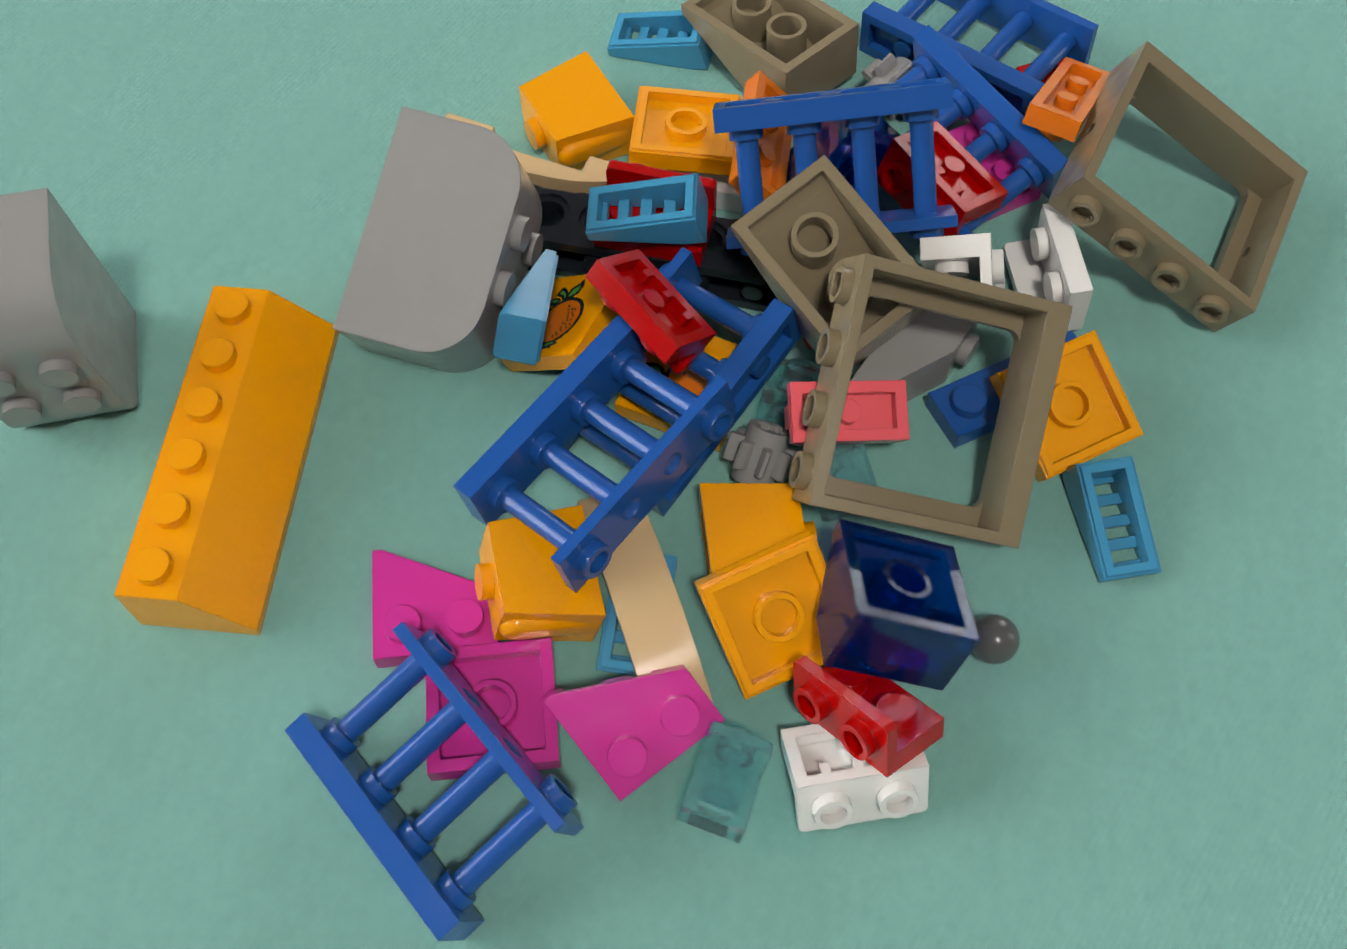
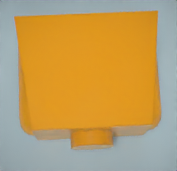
M587 51L519 86L524 119L523 125L527 138L535 150L542 148L551 162L580 170L584 168L590 156L609 161L629 154L634 115Z
M699 483V516L708 575L808 530L815 535L817 540L815 524L813 521L804 522L801 502L792 500L794 488L789 483Z
M582 505L550 511L575 530L585 521ZM515 517L487 523L479 549L481 563H477L475 566L477 598L479 601L487 600L494 640H530L552 637V641L593 642L606 616L598 576L588 579L577 593L566 586L551 560V557L558 548Z

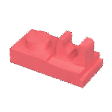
M906 380L850 381L836 444L901 443L910 440ZM818 381L787 383L788 405L784 407L785 431H789L790 444L804 445L808 426L803 425V407L808 393L812 389H816Z

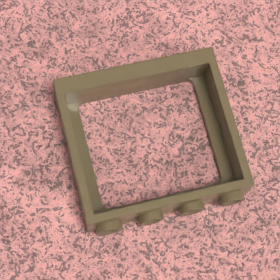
M1146 41L1111 70L1047 203L1194 316L1199 322L1203 323L1213 332H1216L1256 311L1308 171L1155 46ZM1129 104L1239 192L1240 203L1214 268L1205 263L1095 176Z
M867 253L845 258L843 266H838L834 272L830 284L829 300L835 304L830 327H826L822 331L816 348V362L821 365L816 389H812L808 393L803 407L802 421L803 425L808 427L803 450L796 452L790 467L789 484L794 488L792 500L812 506L1019 549L1073 306ZM868 297L1003 329L1012 335L1013 348L979 499L975 504L970 506L836 478L830 474Z

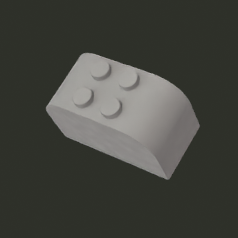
M402 106L333 326L334 330L369 352L443 372L462 373L472 371L487 364L495 357L493 355V347L499 313L525 278L529 266L533 267L539 259L543 247V235L539 234L542 223V205L539 194L515 153L502 137L478 125Z
M48 188L0 195V419L7 426L15 429L134 408L138 403L136 311Z

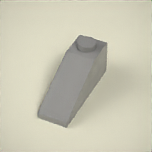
M926 311L871 353L851 381L906 380L907 401L944 383L957 364L963 367L969 364L981 341V337L974 334L977 323Z

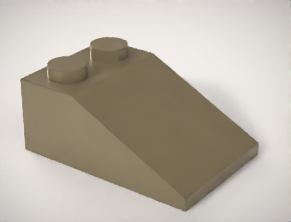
M688 0L681 4L682 14L743 88L745 87V82L759 70L788 95L832 90L856 73L859 24L821 0Z
M825 154L731 225L732 232L777 299L794 309L799 331L815 352L822 331L826 327H830L835 304L829 300L830 284L834 272L838 266H843L845 258L867 253L919 267ZM868 297L853 367L926 312V310Z

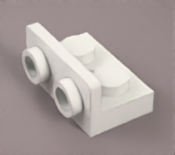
M1048 203L1042 204L1038 227L1031 229L1030 239L1008 242L1004 245V259L1012 287L1016 292L1073 306L1067 331L1082 329L1093 294L1089 274L1072 222Z
M991 233L920 238V261L924 268L969 280L980 277L981 283L1005 289L1003 249L992 250Z
M819 724L780 730L781 749L795 795L796 821L799 831L837 829L849 824L885 818H902L909 814L927 810L929 763L924 751L887 778L865 760L860 761L854 758L841 741Z

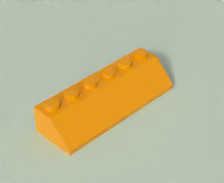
M213 286L114 594L142 625L260 635L339 336V332L333 329V324L270 290Z

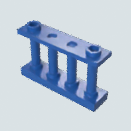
M908 0L897 12L873 1L862 12L859 50L880 60L893 53L895 58L905 57L913 62L912 37L926 27L916 20L936 0ZM937 0L959 10L937 33L1023 116L1026 114L1029 103L1045 84L1042 81L1063 58L1069 57L1086 64L1089 63L1099 25L1045 0ZM977 19L1000 30L980 52L957 41ZM1019 39L1043 50L1023 73L999 62Z
M927 25L912 37L913 69L895 83L947 77L952 82L953 108L938 109L939 118L933 120V122L938 121L946 129L958 118L962 121L968 119L979 130L980 136L966 146L965 149L979 163L992 153L997 155L1003 153L1014 164L1015 168L1012 174L1000 182L1009 192L1000 208L964 224L958 235L974 234L973 230L1027 188L1032 190L1038 188L1049 199L1068 159L1036 128L1023 124L1024 116L930 25ZM886 115L879 116V120H881ZM844 120L834 121L831 128L835 137L843 147L851 150V129L845 128ZM874 131L876 166L878 169L889 146Z
M947 77L715 103L712 109L715 134L728 132L729 141L735 142L742 216L764 201L758 139L764 137V128L786 126L787 135H793L797 176L818 160L816 132L821 131V122L844 120L845 128L851 129L855 191L891 233L910 232L911 238L920 239L939 237L944 235V228L958 227V215L953 205L937 206L933 120L939 118L938 109L953 108L952 82ZM903 113V122H909L914 208L879 212L874 126L880 124L879 116ZM728 227L726 235L727 250L740 248L741 255L748 256L732 232L731 227Z
M682 247L672 261L664 264L659 271L695 310L742 336V341L728 359L723 358L719 361L702 351L688 368V370L707 380V386L704 390L718 375L728 381L737 414L734 417L732 428L801 338L795 312L792 307L774 298L762 314L752 316L699 286L702 279L692 252ZM632 383L624 385L618 391L670 425H673L681 416V414ZM592 425L584 427L565 447V449L569 450L581 435L630 468H633L642 459ZM723 438L717 442H712L652 508L663 517Z
M619 315L611 321L453 485L472 516L485 526H487L488 522L496 521L502 514L509 512L558 548L551 557V560L566 586L575 593L579 591L588 579L597 577L605 570L615 549L712 442L721 440L732 426L734 417L737 415L728 381L719 375L697 396L645 364L648 359L639 335ZM634 384L681 414L659 440L606 406L608 401L624 385ZM594 426L642 458L619 484L565 449L584 427ZM551 468L600 502L599 506L577 530L524 493L528 486L545 469Z
M402 621L392 631L411 653L408 658L341 720L337 717L329 720L303 712L284 731L438 942L465 940L484 922L472 905L476 901L474 892L546 824L554 833L576 836L584 826L571 811L578 803L568 788L553 774H549L544 778L453 666L451 661L457 657V654L445 638L433 628L423 632ZM428 675L449 702L379 768L374 766L368 767L356 751L361 746L359 738ZM467 723L488 749V752L417 819L412 816L406 818L393 800L398 795L396 787L459 728ZM506 772L528 799L529 803L457 871L453 869L446 871L432 852L436 847L434 839Z

